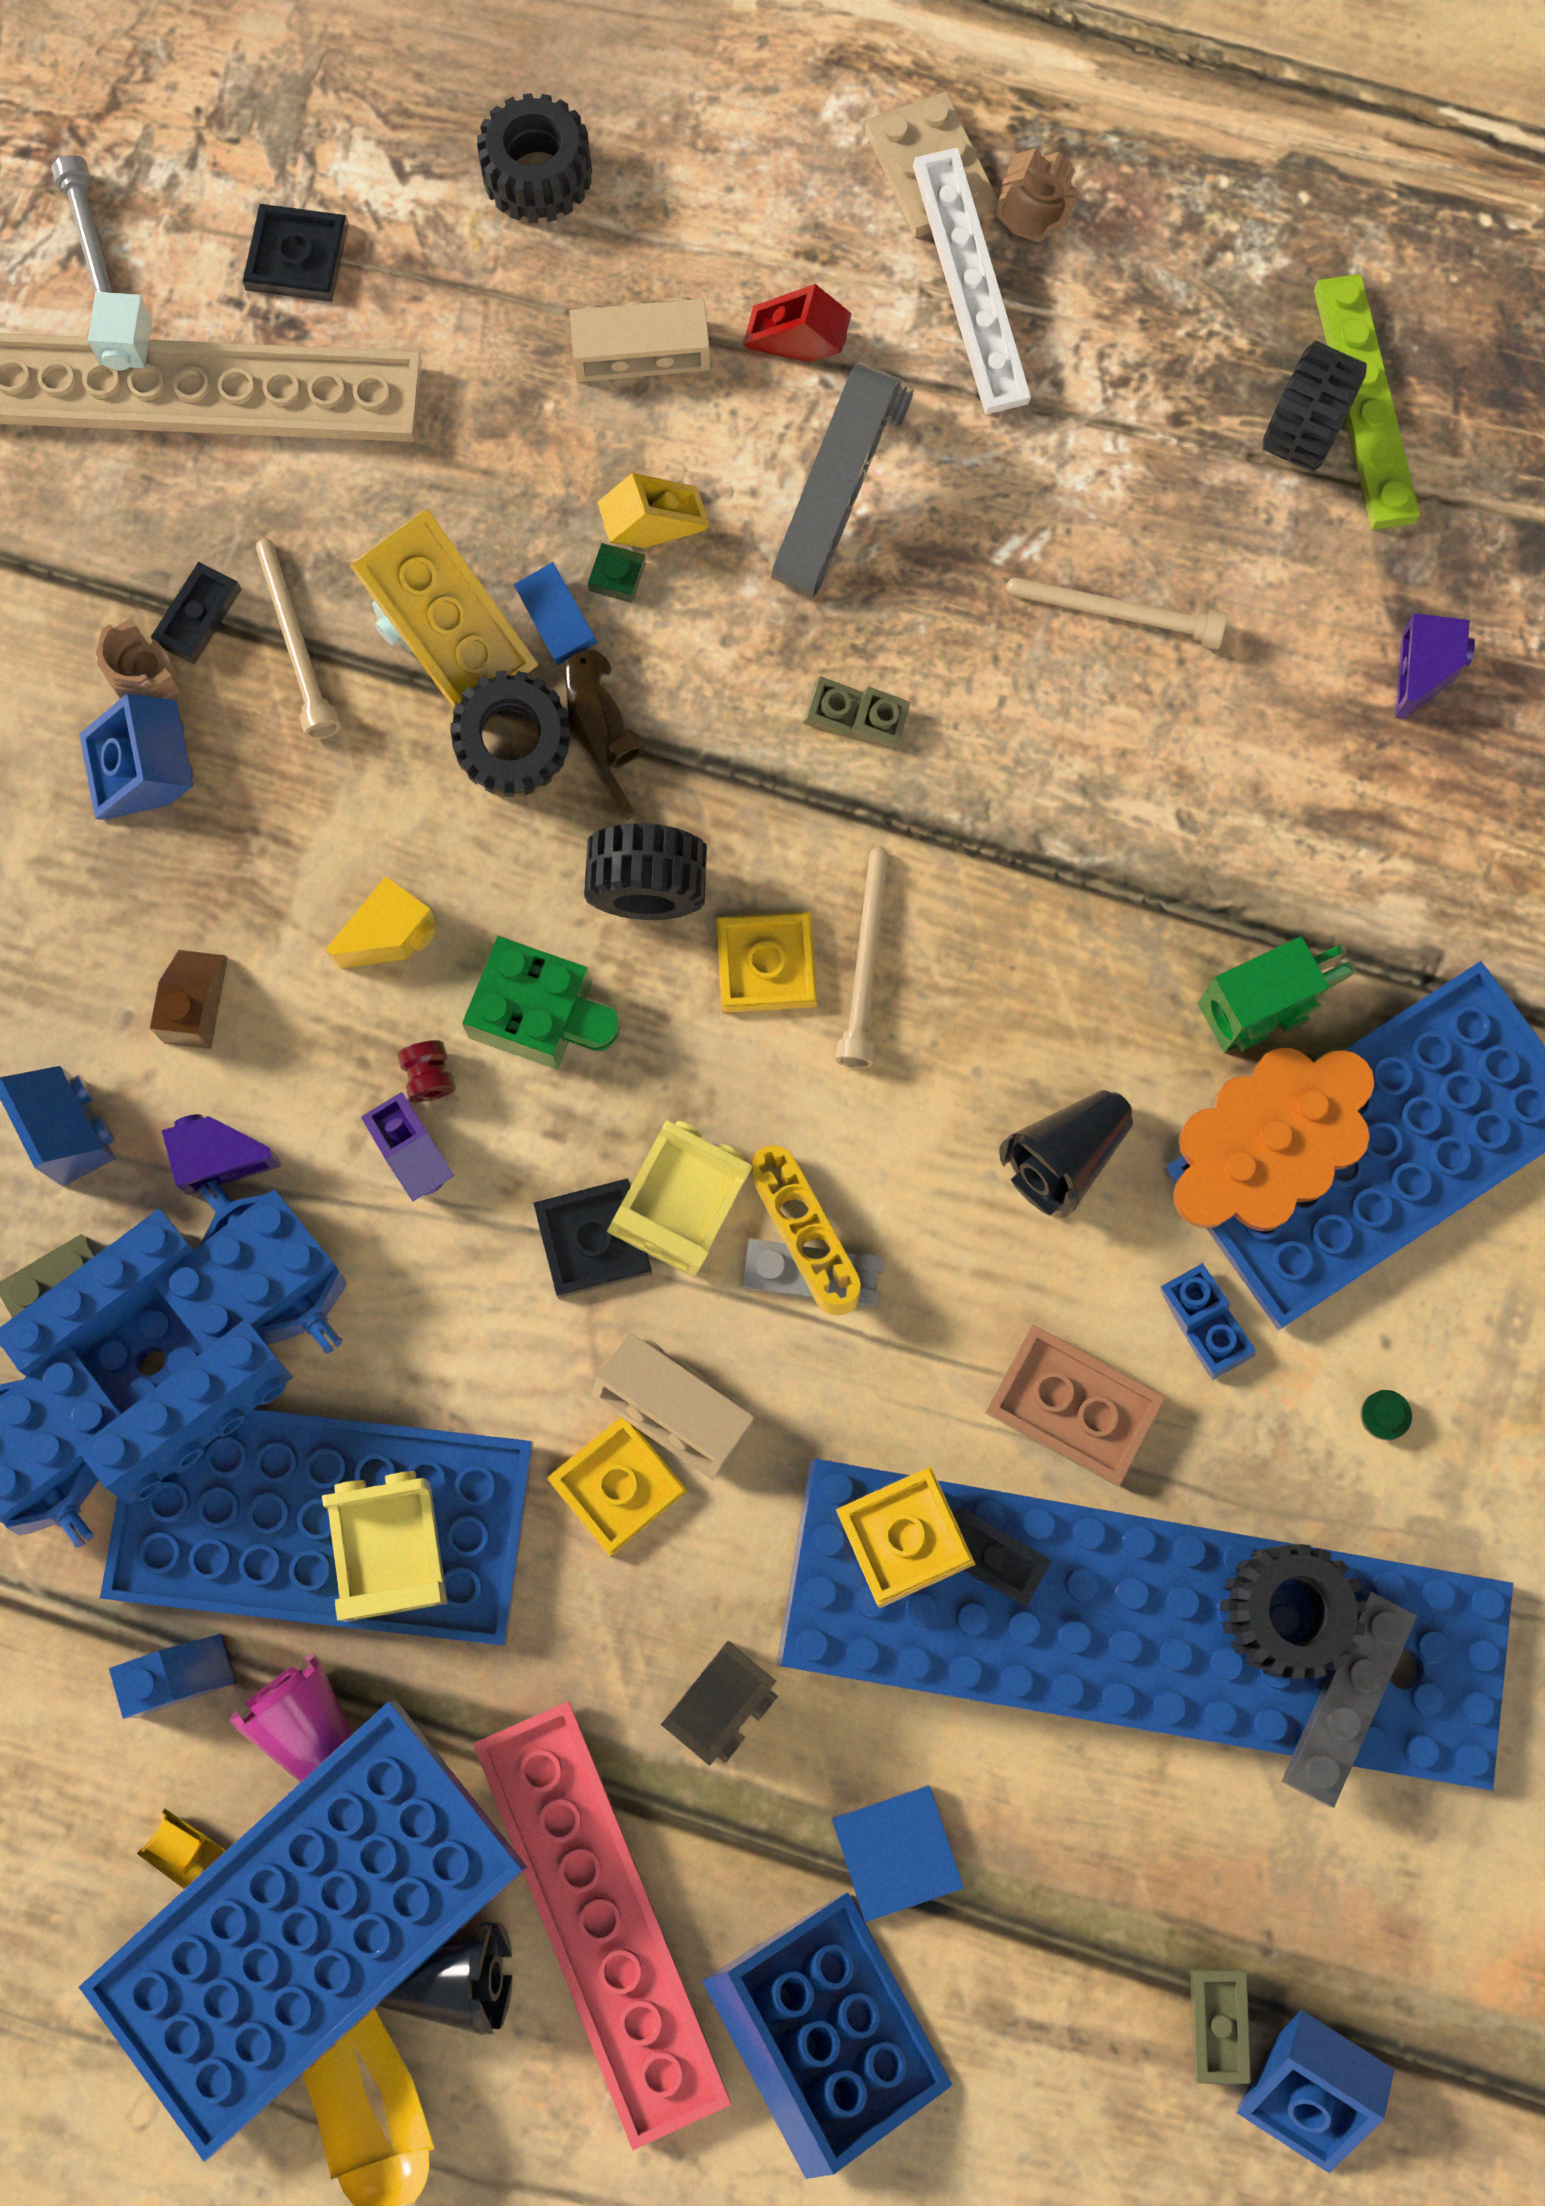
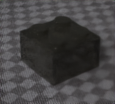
M728 1640L661 1723V1726L709 1766L717 1757L726 1763L745 1739V1736L738 1731L750 1715L759 1721L778 1698V1695L771 1690L777 1680Z

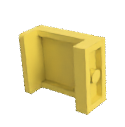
M665 1121L607 1232L694 1278L702 1267L709 1253L708 1250L753 1166L744 1161L745 1156L737 1149L725 1144H720L717 1147L702 1139V1133L692 1125L682 1121H677L675 1124Z
M415 1471L385 1476V1485L366 1488L365 1480L334 1485V1494L322 1496L323 1507H326L329 1513L340 1599H335L337 1621L349 1622L448 1604L431 1483L425 1478L416 1479Z

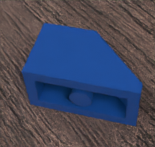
M223 1634L162 1649L109 1668L123 1719L139 1718L237 1683Z

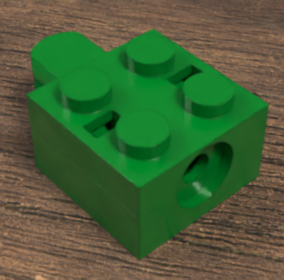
M501 936L496 938L462 1022L469 1039L556 1070L559 1069L569 1042L594 1051H606L615 1044L620 1032L616 1011L609 1005L587 998L592 985L588 967Z
M1302 936L1215 976L1197 1004L1223 1052L1226 1053L1239 1047L1243 1053L1264 1043L1267 1040L1266 1034L1280 1026L1284 1032H1288L1306 1023L1310 1019L1308 1014L1321 1006L1319 1000L1330 987L1351 977L1357 972L1354 963L1349 961L1322 973L1321 971L1333 966L1347 956L1348 953L1345 947L1338 945L1313 957Z

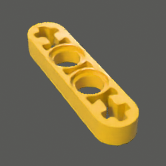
M769 1145L761 1148L753 1156V1167L751 1169L752 1181L818 1306L830 1315L840 1316L848 1314L855 1309L859 1302L861 1283L856 1270L794 1156L782 1146ZM772 1163L776 1169L782 1167L781 1181L784 1187L778 1190V1182L771 1171L765 1172L766 1164ZM789 1200H799L808 1207V1212L801 1218L791 1219L786 1217L780 1208ZM809 1240H821L829 1246L830 1252L824 1258L811 1259L803 1253V1245ZM833 1268L832 1276L840 1288L848 1286L846 1297L840 1298L836 1292L829 1293L830 1279L826 1272Z

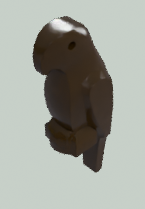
M583 650L566 660L564 667L571 730L605 789L626 819H631L634 816V809L610 771L609 766L611 765L612 768L619 769L637 759L644 750V747L641 744L640 735L625 728L619 707L611 695L600 685L602 676L604 674H611V666L607 658L599 652Z

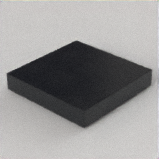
M259 204L242 280L245 290L333 302L349 226L347 216Z
M628 1178L533 1203L558 1299L653 1274L648 1253L607 1232L630 1189Z

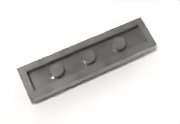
M1364 1592L1361 1599L1365 1600L1366 1612H1358L1357 1622L1366 1624L1364 1635H1354L1352 1641L1359 1645L1354 1655H1343L1341 1657L1345 1662L1338 1670H1330L1281 1781L1332 1808L1337 1803L1417 1618V1615L1373 1592Z

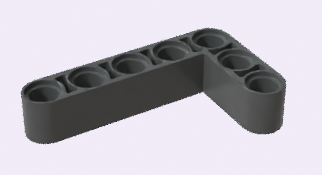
M856 362L853 366L775 560L771 574L773 580L813 597L818 593L887 424L898 428L902 424L911 404L914 389L903 380L861 362Z

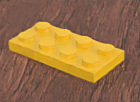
M428 508L422 510L349 565L453 708H455L456 703L460 704L463 699L462 693L468 687L474 688L477 685V680L486 675L490 679L496 677V672L506 671L507 675H516L517 671L528 674L539 665Z

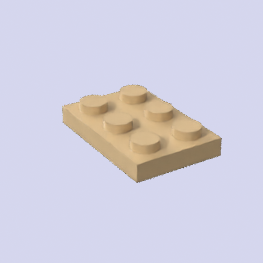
M946 91L865 120L867 137L915 238L932 233L913 169L915 157L958 147L977 215L979 216L996 209V194Z

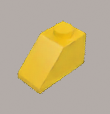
M631 473L597 502L605 531L611 543L646 548L699 533L710 527L698 487Z
M385 876L325 950L332 962L340 969L408 960L415 950L422 951L430 943L436 929L434 926L437 922L428 906Z

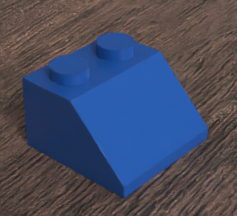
M127 693L79 734L95 819L106 820L168 806L193 787V770L188 761L184 741V725L180 720L176 700Z
M55 1066L0 1077V1100L34 1168L64 1187L115 1160L109 1144L115 1141L113 1134L101 1116L94 1118L87 1104L93 1101L94 1098L80 1075L73 1077L61 1066Z
M1300 2010L1275 2037L1238 2106L1237 2114L1330 2173L1384 2120L1395 2069L1303 2010Z

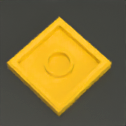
M811 912L716 917L722 1013L817 1007Z
M621 1417L547 1477L548 1481L610 1557L688 1493L686 1488L637 1428Z
M931 1466L836 1509L879 1608L976 1565Z

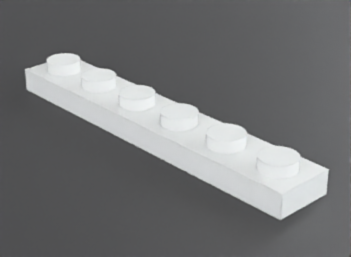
M958 147L915 157L913 169L985 415L1028 405L1031 395Z

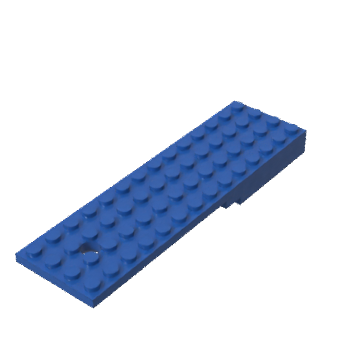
M816 1458L809 1463L776 1666L1293 1756L1330 1670L1325 1671L1326 1676L1318 1678L1292 1679L1273 1677L1264 1674L1263 1669H1253L1245 1663L1247 1656L1245 1654H1236L1230 1646V1643L1236 1639L1233 1634H1224L1221 1623L1229 1621L1228 1611H1220L1221 1599H1229L1230 1591L1224 1589L1227 1578H1234L1238 1575L1234 1568L1241 1561L1252 1559L1250 1554L1258 1550L1269 1549L1274 1546L1294 1545L1293 1543L938 1480L953 1515L961 1507L1050 1559L1051 1563L1027 1607H1022L970 1575L960 1571L879 1608L836 1509L910 1475ZM1324 1549L1332 1553L1331 1561L1342 1560L1350 1568L1344 1574L1346 1579L1357 1578L1361 1589L1354 1592L1356 1601L1362 1599L1364 1592H1373L1417 1615L1403 1648L1415 1659L1417 1666L1416 1677L1409 1686L1402 1689L1393 1686L1392 1681L1389 1680L1353 1767L1493 1791L1513 1583ZM1294 1580L1282 1582L1274 1591L1270 1601L1271 1622L1277 1633L1289 1643H1298L1308 1635L1313 1626L1315 1618L1314 1604L1311 1596L1302 1585Z

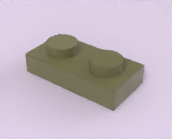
M82 1234L76 1236L0 1281V1297L12 1318L96 1256L86 1236Z
M1190 1968L1194 2081L1204 2084H1251L1246 1971L1239 1968Z

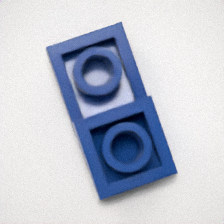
M554 562L513 584L557 665L565 662L574 654L598 643Z
M1203 1263L1160 1287L1174 1318L1212 1380L1255 1357L1256 1349L1229 1311L1230 1302Z

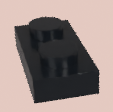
M198 562L152 633V641L155 640L164 650L195 665L242 589L238 581Z
M958 1508L954 1518L976 1564L963 1570V1572L1022 1607H1027L1051 1560L965 1509Z

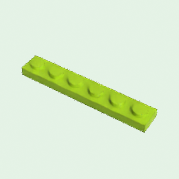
M1355 274L1317 280L1314 293L1327 346L1367 363L1365 379L1345 418L1371 530L1416 524L1420 517V511L1362 275Z

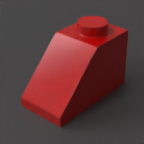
M813 284L754 305L743 345L750 350L811 363L842 353L852 313L817 284Z

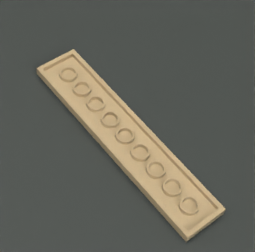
M0 333V424L415 442L422 359L420 351L149 340L145 368L129 367L126 370H115L99 364L88 343V337Z

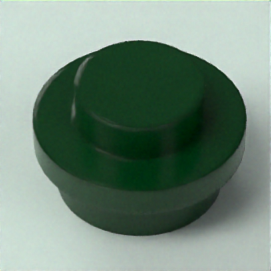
M1377 1391L1369 1395L1361 1407L1360 1416L1364 1428L1370 1435L1380 1440L1387 1441L1401 1437L1408 1431L1412 1422V1411L1409 1403L1402 1395L1395 1391Z

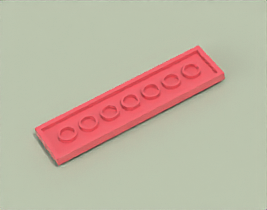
M567 1701L473 1743L514 1850L528 1867L523 1873L632 2151L730 2106V2096L571 1702Z

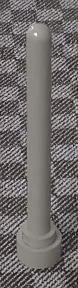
M76 155L60 157L53 162L51 169L56 187L69 198L94 293H113L86 196L91 183L87 162L84 158Z

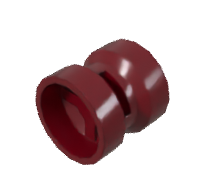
M423 1041L407 1046L398 1052L397 1056L400 1067L403 1071L407 1072L409 1079L406 1084V1090L410 1102L433 1101L445 1097L456 1090L453 1075L445 1067V1061L448 1056L443 1041Z

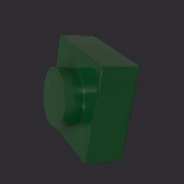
M601 543L588 581L589 591L633 603L646 565L645 554Z

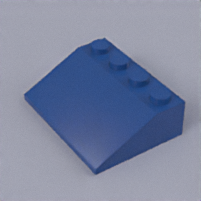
M848 1892L746 1951L702 1980L805 2179L834 2175L953 2086Z

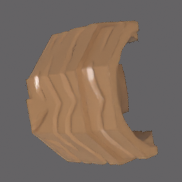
M1035 148L1015 154L1002 183L996 216L1014 235L1034 242L1044 241L1048 230L1067 226L1072 208L1075 206L1074 202L1077 201V196L1080 194L1071 182L1075 168L1071 167V163L1067 162V158H1063V154L1060 152L1041 156L1039 150Z
M129 618L115 628L111 624L102 628L96 651L98 657L97 665L120 699L128 693L171 700L181 693L173 679L177 672L168 654L155 640L148 644L132 618Z

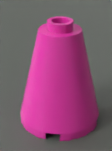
M315 1653L304 1658L310 1667L301 1672L300 1670L297 1671L294 1666H291L247 1700L245 1703L251 1711L243 1719L237 1712L229 1719L236 1730L299 1782L303 1781L352 1735L323 1665Z

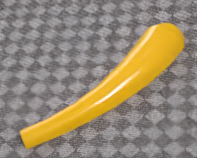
M164 1808L162 1811L163 1818L157 1831L137 1854L185 1889L215 1862L225 1850ZM374 2008L302 2075L318 2122L331 2179L338 2178L342 2191L354 2206L413 2204L427 2181L429 2150L434 2149V2144L413 2078ZM353 2045L381 2090L392 2149L366 2096Z

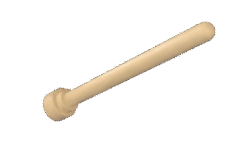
M267 538L260 539L256 544V551L305 703L301 708L302 713L299 717L304 735L312 740L330 737L341 728L336 708L329 705L328 700L322 698L274 544Z
M1012 578L1006 585V590L1011 596L1192 634L1193 640L1201 641L1200 646L1219 650L1228 615L1225 612L1209 609L1208 614L1199 612L1198 616L1021 578Z
M882 847L872 849L869 854L849 1029L843 1032V1038L837 1041L835 1061L846 1067L869 1068L874 1063L875 1044L871 1042L872 1035L867 1032L888 853Z

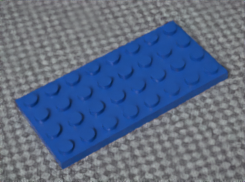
M1482 961L1476 963L1345 1049V1051L1356 1053L1363 1058L1373 1072L1374 1088L1372 1095L1358 1110L1368 1126L1370 1139L1367 1150L1356 1163L1345 1169H1336L1334 1171L1332 1185L1323 1196L1314 1201L1296 1202L1294 1212L1288 1220L1273 1230L1257 1231L1247 1228L1234 1215L1217 1227L1206 1228L1278 1331L1545 1153V1045ZM1182 1155L1168 1164L1165 1170L1176 1184L1190 1165Z
M252 1409L244 1415L245 1420L238 1429L227 1436H217L202 1448L204 1450L203 1454L193 1464L183 1469L176 1468L161 1480V1487L149 1498L140 1502L134 1501L128 1505L117 1497L100 1599L506 1646L533 1442ZM415 1471L416 1479L425 1478L431 1483L448 1604L349 1622L337 1621L335 1599H340L329 1513L328 1509L323 1507L322 1496L334 1494V1485L365 1480L366 1488L385 1485V1476Z
M396 1700L388 1701L79 1986V1989L205 2162L220 2151L528 1867Z

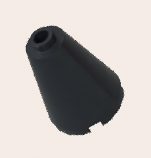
M1100 1090L1008 1136L999 1147V1155L1003 1167L1010 1162L1016 1173L1010 1179L1015 1188L1029 1203L1041 1212L1050 1216L1057 1210L1061 1212L1060 1218H1066L1077 1208L1132 1128L1131 1105L1119 1093Z
M483 1922L461 1928L389 1994L378 2007L481 2035L494 2034L492 2029H501L505 2022L512 1992L513 1975H503V1957H512L507 1930L502 1923Z

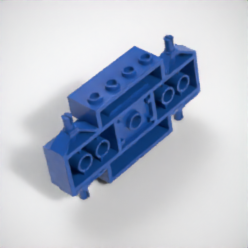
M216 1180L207 1182L217 1195V1198L213 1197L205 1185L201 1187L199 1194L203 1196L215 1211V1216L196 1249L191 1247L181 1232L162 1210L158 1208L0 1327V1346L19 1372L26 1376L22 1380L0 1384V1522L7 1529L20 1536L57 1525L60 1528L62 1527L75 1548L85 1545L86 1543L82 1537L90 1541L94 1533L90 1531L80 1517L81 1509L79 1507L98 1481L102 1483L105 1489L128 1505L134 1501H143L152 1496L161 1487V1480L176 1468H186L198 1460L203 1454L204 1450L202 1448L217 1436L224 1437L238 1429L245 1420L244 1415L259 1404H268L283 1393L286 1388L285 1384L293 1376L268 1344L280 1342L307 1332L308 1335L311 1334L326 1354L334 1351V1349L325 1339L324 1334H327L337 1348L341 1345L342 1338L337 1335L327 1322L329 1319L326 1316L343 1293L347 1281L275 1189L268 1194L231 1200ZM152 1352H162L165 1356L163 1368L154 1375H143L141 1372L143 1359Z

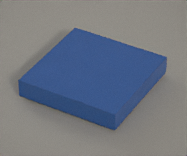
M930 1785L831 1818L865 1923L964 1888Z

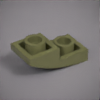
M819 676L815 682L803 724L851 739L896 747L899 744L911 702L869 686L862 692Z

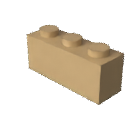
M678 297L666 302L647 303L644 301H633L627 305L608 307L588 305L582 309L569 310L577 382L710 371L709 340L704 298Z
M633 1333L628 1335L597 1375L590 1395L712 1481H714L742 1442L755 1418L748 1413L744 1404L730 1395L723 1396L707 1385L703 1376L690 1367L682 1368L666 1357L665 1352L658 1344L649 1339H640Z

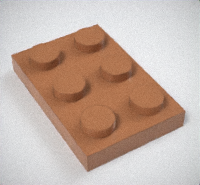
M1033 1324L985 1414L1111 1484L1119 1486L1166 1397Z

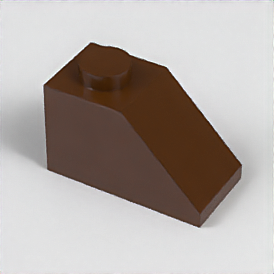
M178 950L158 982L150 1024L152 1032L163 1043L211 1049L228 959L226 955Z

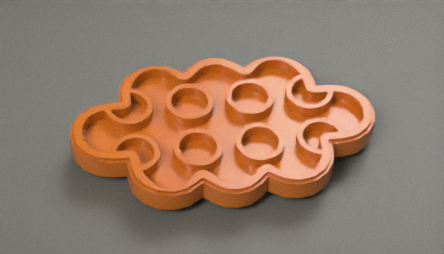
M1288 1047L1277 1048L1262 1057L1254 1067L1252 1076H1239L1228 1080L1218 1091L1214 1108L1202 1109L1196 1112L1181 1129L1179 1136L1180 1152L1190 1165L1176 1182L1173 1192L1174 1206L1181 1218L1196 1227L1213 1228L1226 1222L1234 1215L1247 1228L1267 1231L1284 1224L1294 1212L1296 1202L1314 1201L1323 1196L1332 1185L1334 1171L1336 1169H1345L1356 1163L1368 1147L1370 1139L1368 1126L1358 1112L1371 1097L1374 1088L1373 1072L1367 1062L1356 1053L1340 1050L1331 1051L1313 1063L1309 1057L1299 1050Z

